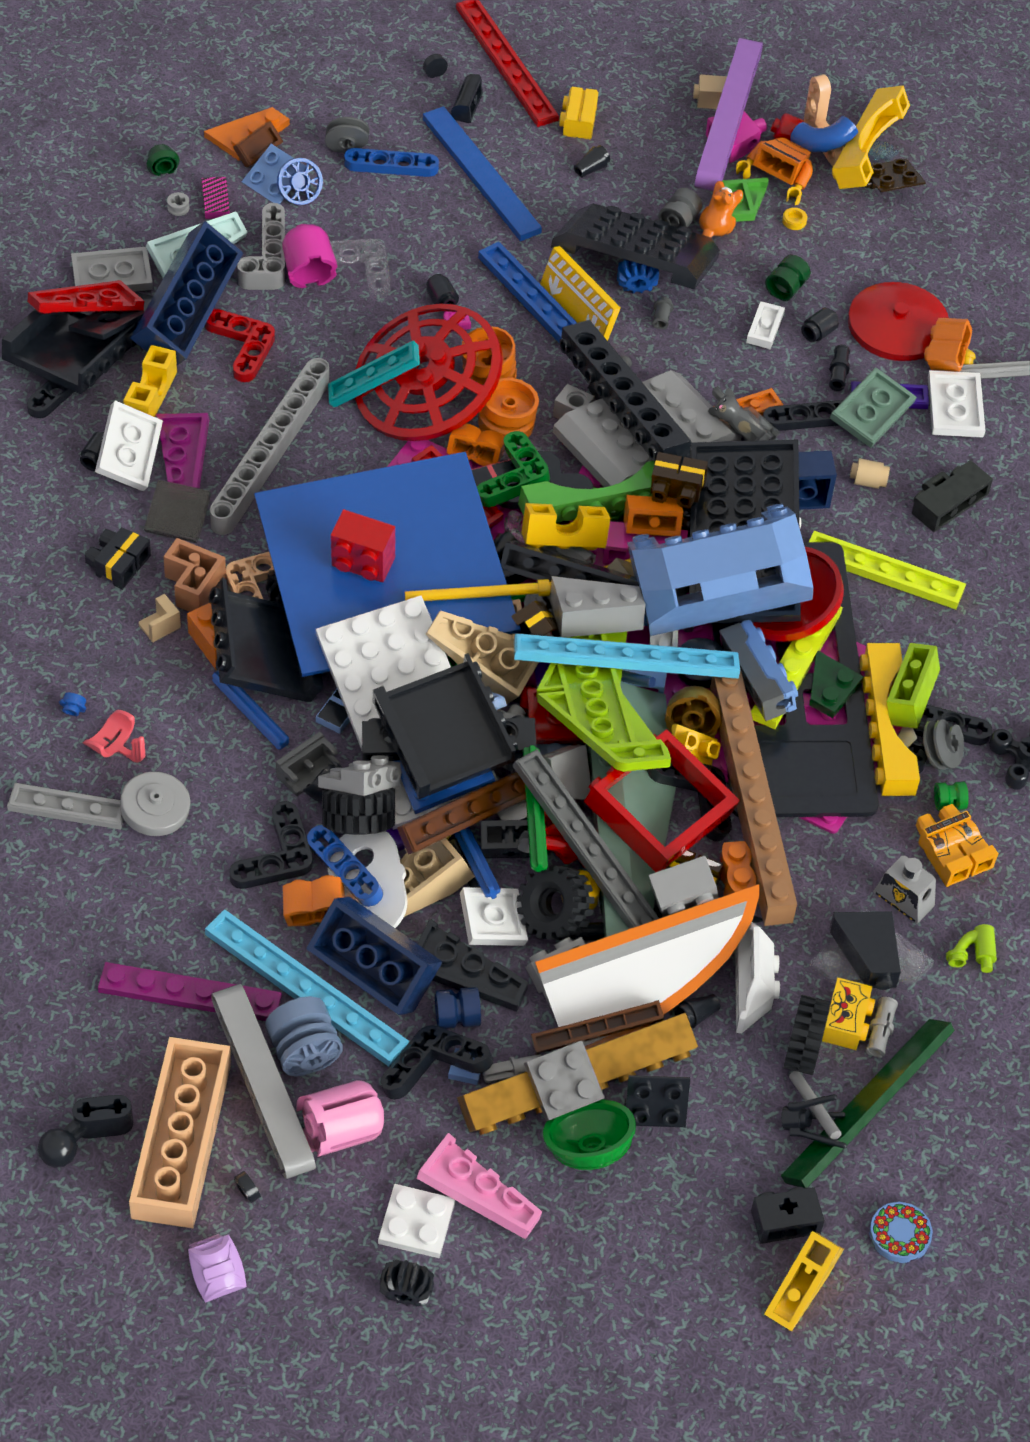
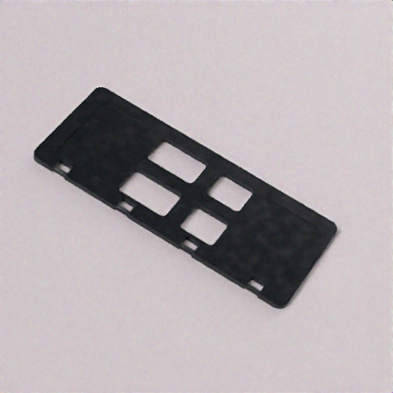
M803 542L804 547L819 550L829 556L840 571L844 585V595L841 603L843 608L839 619L833 627L838 662L861 675L843 548L835 542ZM711 623L713 640L721 646L719 630L737 623ZM776 641L778 663L792 641ZM807 673L797 690L798 697H795L797 709L785 714L786 724L777 725L776 729L765 725H754L776 817L873 816L878 810L879 801L863 686L861 684L844 705L846 724L810 725L806 722L803 693H811L813 673ZM727 768V777H728V783H729V790L733 793L732 786H731V781H730V777H729V773H728V768ZM736 807L732 813L739 817Z

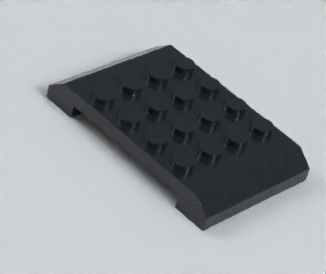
M594 203L579 209L553 237L551 248L560 246L565 252L575 254L581 247H585L673 273L670 283L694 290L717 261L720 249L711 237L694 233L688 227L679 226L677 228L670 226L664 220L653 221L646 219L640 213L629 214L622 212L620 208L615 206L605 207Z

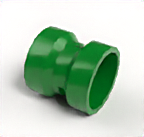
M965 781L955 782L953 785H947L945 782L935 783L934 802L937 811L950 804H953L958 810L967 809L969 798Z

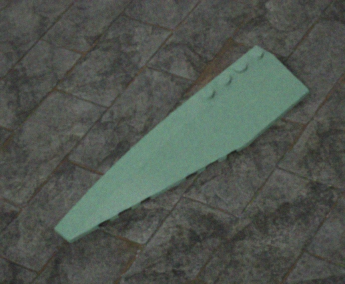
M621 682L622 693L652 734L658 736L666 729L668 730L665 722L667 711L666 695ZM586 744L590 781L592 783L599 776L602 779L606 777L607 771L612 766ZM647 770L632 771L607 791L665 847L676 787L655 782L650 778ZM592 810L595 830L653 909L655 898L651 889L649 875L656 872ZM600 890L604 938L628 930L629 928Z

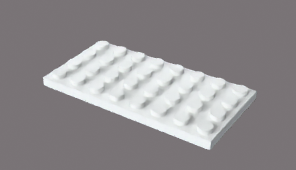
M422 596L316 629V636L361 750L362 721L380 718L372 702L373 689L384 686L386 692L451 667L445 651L426 635L432 620ZM386 737L384 739L385 741L392 743L389 737ZM493 770L492 773H493V775H494V777H495V781H496V780H497V777H496V775H495V773H494V770ZM400 779V785L393 787L395 789V826H393V830L460 797L415 815Z

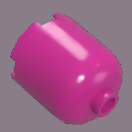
M300 224L285 235L282 248L289 280L292 285L298 288H306V284L314 282L318 286L325 285L336 277L337 262L329 237L321 227L313 224Z

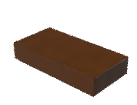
M269 121L241 140L233 148L243 165L250 167L259 160L270 144L277 147L283 140L272 122Z

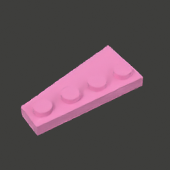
M448 1133L421 1167L417 1179L526 1239L540 1220L542 1211L514 1187L507 1188L500 1182V1176L491 1168L487 1171L476 1162L477 1156L468 1149L463 1151L455 1144L456 1139Z

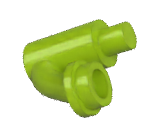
M988 924L976 926L974 930L962 936L953 950L946 953V960L951 967H963L968 959V953L965 950L974 943L976 962L981 964V971L984 973L992 972L993 963L997 960L994 927Z

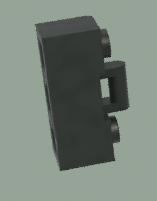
M971 460L962 466L958 465L955 467L950 476L941 471L922 484L923 490L913 499L912 514L931 531L936 532L988 496L993 478Z

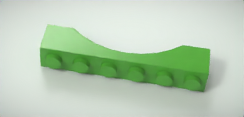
M646 462L629 479L604 488L576 489L559 486L548 481L521 486L518 505L524 516L525 503L552 504L557 514L556 523L575 519L579 506L605 507L607 512L622 511L625 509L626 495L652 496L651 480L655 462Z

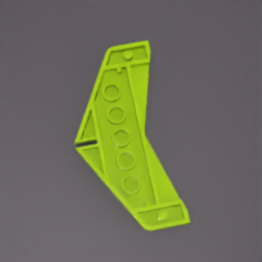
M627 631L564 638L626 643ZM550 663L537 688L536 698L540 705L619 771L626 772L670 767L671 757L668 748L661 739L657 740L622 693L620 686L622 669Z

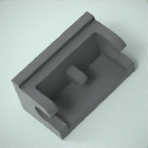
M318 732L276 761V777L297 797L328 764H332L331 760L336 761L340 765V762L335 757L338 751L321 732Z

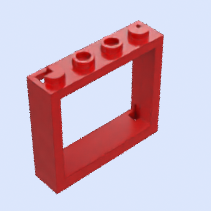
M667 729L658 736L656 734L653 735L657 740L661 739L668 748L672 766L715 806L664 847L607 791L632 771L623 772L612 766L607 771L606 777L602 779L599 776L588 786L591 790L584 801L655 872L666 869L732 814L740 802Z

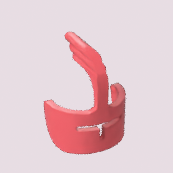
M123 710L113 712L101 730L95 736L83 742V744L103 757H110L114 753L120 752L130 760L138 763L146 756L145 742L142 736L132 740V750L124 747V743L128 740L134 728L135 718ZM121 732L117 739L109 747L105 748L109 742L104 738L112 741Z

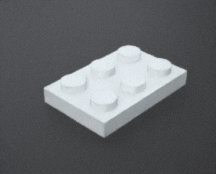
M929 370L928 388L932 435L984 437L985 421L980 373Z
M114 401L110 406L95 472L138 490L145 491L148 488L163 420Z

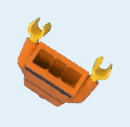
M786 138L761 141L748 154L747 160H741L736 164V175L743 171V179L750 178L751 166L753 164L790 185L794 184L795 187H791L787 191L786 202L790 197H795V205H798L802 195L801 189H805L813 173L812 162L809 160L811 152Z

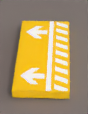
M560 246L553 247L540 285L577 323L590 320L608 341L621 307Z

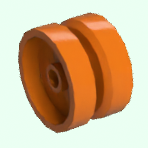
M500 378L491 399L478 414L479 429L481 431H497L504 436L510 432L520 431L529 437L534 429L539 405L537 392L531 385L522 380Z

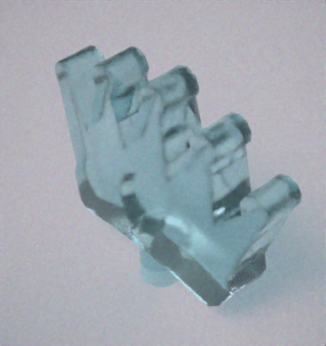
M877 140L871 146L868 155L875 156V161L882 158L889 162L894 156L898 155L899 150L892 152L893 145L886 148L887 142L880 146V141Z

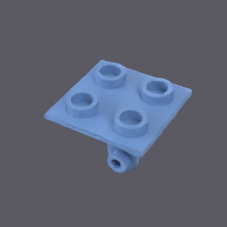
M270 144L241 182L271 202L280 204L284 198L278 190L277 176L281 167L287 161L294 158L273 144ZM301 162L299 164V171L304 172L306 166ZM292 165L286 168L290 175L295 172ZM282 177V185H289L290 178Z

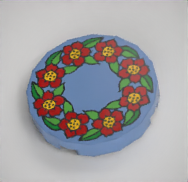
M904 1202L887 1203L879 1208L872 1217L869 1230L870 1239H872L877 1252L886 1259L899 1263H907L910 1260L919 1259L924 1256L930 1247L933 1233L930 1220L925 1213L916 1206Z

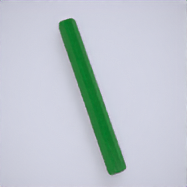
M535 745L524 748L523 757L536 749L539 750V748H536ZM525 784L530 868L535 870V872H541L548 868L544 810Z

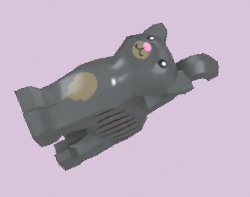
M720 387L713 388L712 395L719 402L715 407L709 408L708 412L719 419L727 421L731 428L746 441L775 440L781 434L753 407L743 408L735 399L734 392L730 388L726 389L725 394Z

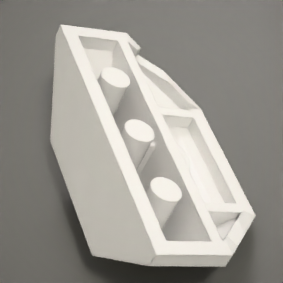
M751 922L745 935L735 948L736 1033H743L770 1011L773 1000L779 999L780 981H775L774 973L779 971V955H774V943L753 922Z

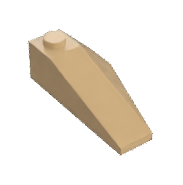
M444 611L438 612L426 632V635L457 664L463 663L464 655L468 653L472 662L476 661L480 666L482 672L481 680L484 686L488 685L492 692L504 696L506 704L519 697L539 663L514 660L515 634L510 635L498 631L497 628L478 625L473 623L472 620Z
M446 838L409 855L405 848L406 854L400 860V863L406 870L404 884L407 894V909L404 917L452 895L475 877L462 856Z

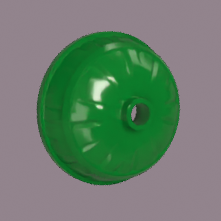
M601 1099L548 1120L543 1129V1138L546 1147L565 1166L578 1170H595L617 1162L626 1154L636 1131V1122L633 1113L626 1106L615 1101Z

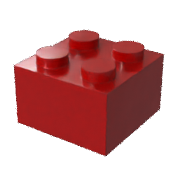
M343 509L331 533L332 566L343 572L361 575L370 581L376 580L384 583L396 557L395 526Z

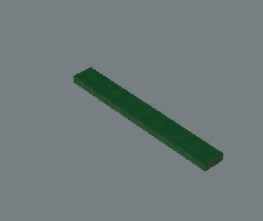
M929 1019L841 1111L845 1112L846 1116L833 1120L841 1131V1136L837 1141L848 1145L955 1031L951 1022ZM825 1130L819 1134L830 1138ZM813 1141L781 1175L783 1181L789 1185L808 1188L842 1152L843 1148Z

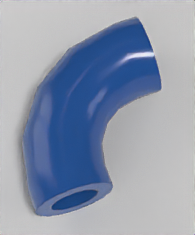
M841 116L832 125L824 128H815L806 122L799 123L793 129L790 139L791 142L810 152H828L840 148L858 134V129L851 120Z

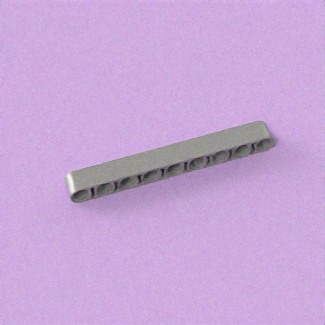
M313 358L306 363L210 507L211 529L216 534L227 535L234 530L254 500V493L260 491L328 388L329 363L326 360Z

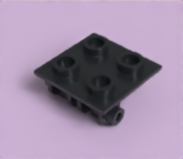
M628 1075L627 1098H625L624 1106L633 1113L636 1126L686 1128L690 1077Z

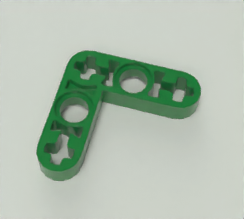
M510 432L503 440L505 452L517 469L482 482L477 486L483 507H493L520 496L521 486L550 481L548 465L523 432ZM525 457L533 458L530 461H520L522 458ZM512 482H518V483H519L517 486H513V487L507 486V484L512 483Z

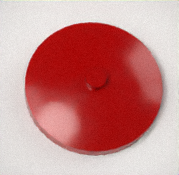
M884 282L864 289L854 298L849 309L848 325L854 339L872 354L889 360L913 361L924 358L925 349L931 342V328L933 325H936L938 318L949 317L939 299L925 289L908 283Z
M805 547L813 583V600L801 602V621L752 622L755 628L760 627L766 640L786 642L805 638L822 629L836 615L843 600L844 585L837 565L829 556L819 550Z

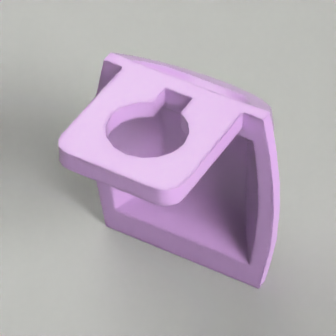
M217 1234L189 1245L188 1253L191 1271L197 1289L205 1302L247 1287L242 1261L229 1235L222 1236Z

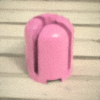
M356 1080L301 1096L297 1100L296 1112L302 1110L305 1126L303 1132L311 1151H317V1157L375 1140L382 1132L384 1110L376 1091L365 1081Z

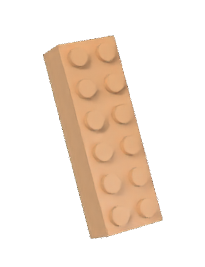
M169 1037L129 1200L131 1219L194 1228L231 1067L230 1046Z

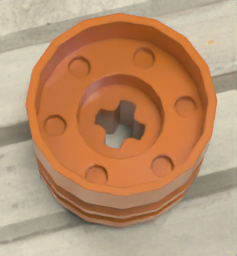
M482 327L468 333L473 342L489 340L487 333ZM492 327L502 348L503 363L500 378L516 379V348L513 337L506 330ZM491 349L476 352L475 368L470 379L481 385H484L491 367ZM467 354L461 355L463 372L467 362Z

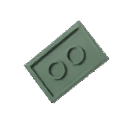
M875 367L831 413L830 419L872 448L908 410L917 397Z

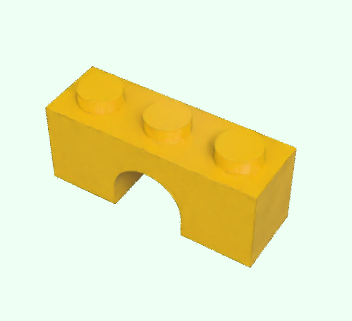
M154 345L150 346L142 362L140 383L132 382L123 400L125 405L153 417L156 416L177 374L176 351Z
M525 503L521 534L526 544L536 548L544 547V545L556 546L561 549H569L570 547H582L586 550L606 548L610 516L605 507L579 506L575 520L570 524L560 525L556 523L557 514L552 504Z

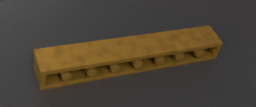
M683 1013L588 1048L586 1051L600 1088L603 1090L609 1087L607 1081L618 1078L619 1083L628 1080V1075H636L635 1071L644 1067L646 1072L664 1067L662 1061L672 1057L674 1062L691 1056L689 1050L697 1048L698 1045L687 1015ZM527 1072L457 1097L469 1132L478 1130L480 1135L496 1130V1123L507 1120L509 1125L525 1119L524 1112L535 1109L536 1114L542 1113Z

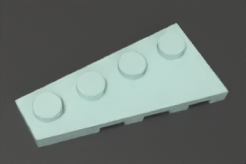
M237 212L206 221L232 244H236L246 237L247 230ZM198 225L147 242L146 248L162 278L167 273L188 233Z

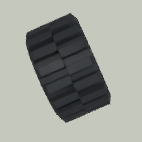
M392 787L361 796L323 788L322 824L331 831L351 835L375 834L389 830L395 826V789Z

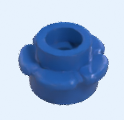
M67 692L64 698L59 700V704L63 707L62 711L66 714L79 716L80 712L84 713L86 710V699L81 695Z

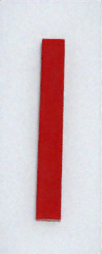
M466 0L456 3L457 11L535 125L540 127L559 121L558 113L479 0Z

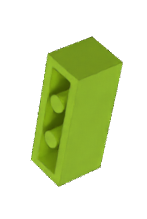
M909 644L887 699L888 713L892 725L918 729L940 671L937 646Z

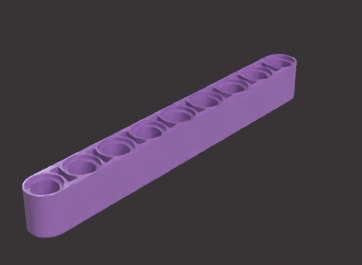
M743 38L738 40L697 170L696 188L713 191L715 183L723 181L761 57L762 42Z

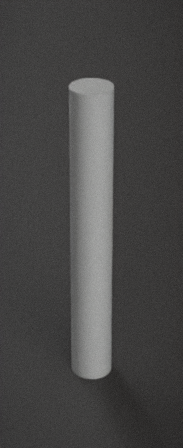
M793 1071L789 1075L790 1080L805 1101L817 1098L800 1072ZM819 1104L809 1107L828 1136L837 1140L841 1136V1131L823 1105Z

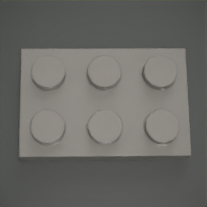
M146 247L71 253L75 286L121 280L132 291L153 290Z

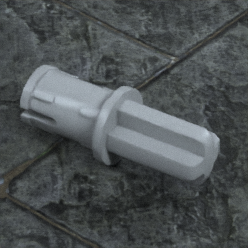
M538 1053L518 1059L509 1057V1061L494 1063L487 1071L483 1072V1078L486 1083H493L527 1072L524 1063L540 1057L541 1054Z

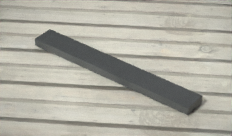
M536 749L515 761L512 765L626 926L631 929L659 919L539 750Z

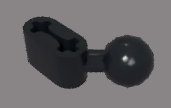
M124 1095L89 1097L78 1100L72 1108L73 1120L64 1129L55 1128L45 1132L39 1140L37 1151L39 1157L48 1166L57 1168L68 1165L76 1156L77 1141L81 1137L92 1139L119 1136L128 1133L132 1129L133 1113L131 1101Z

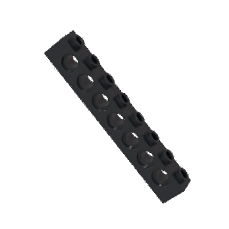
M590 320L562 327V336L559 340L561 351L569 357L574 367L578 368L583 374L586 382L591 384L597 391L598 396L606 402L611 412L616 414L624 428L630 431L637 444L641 445L648 453L649 458L655 462L658 452L682 456L681 464L684 457L690 458V438Z

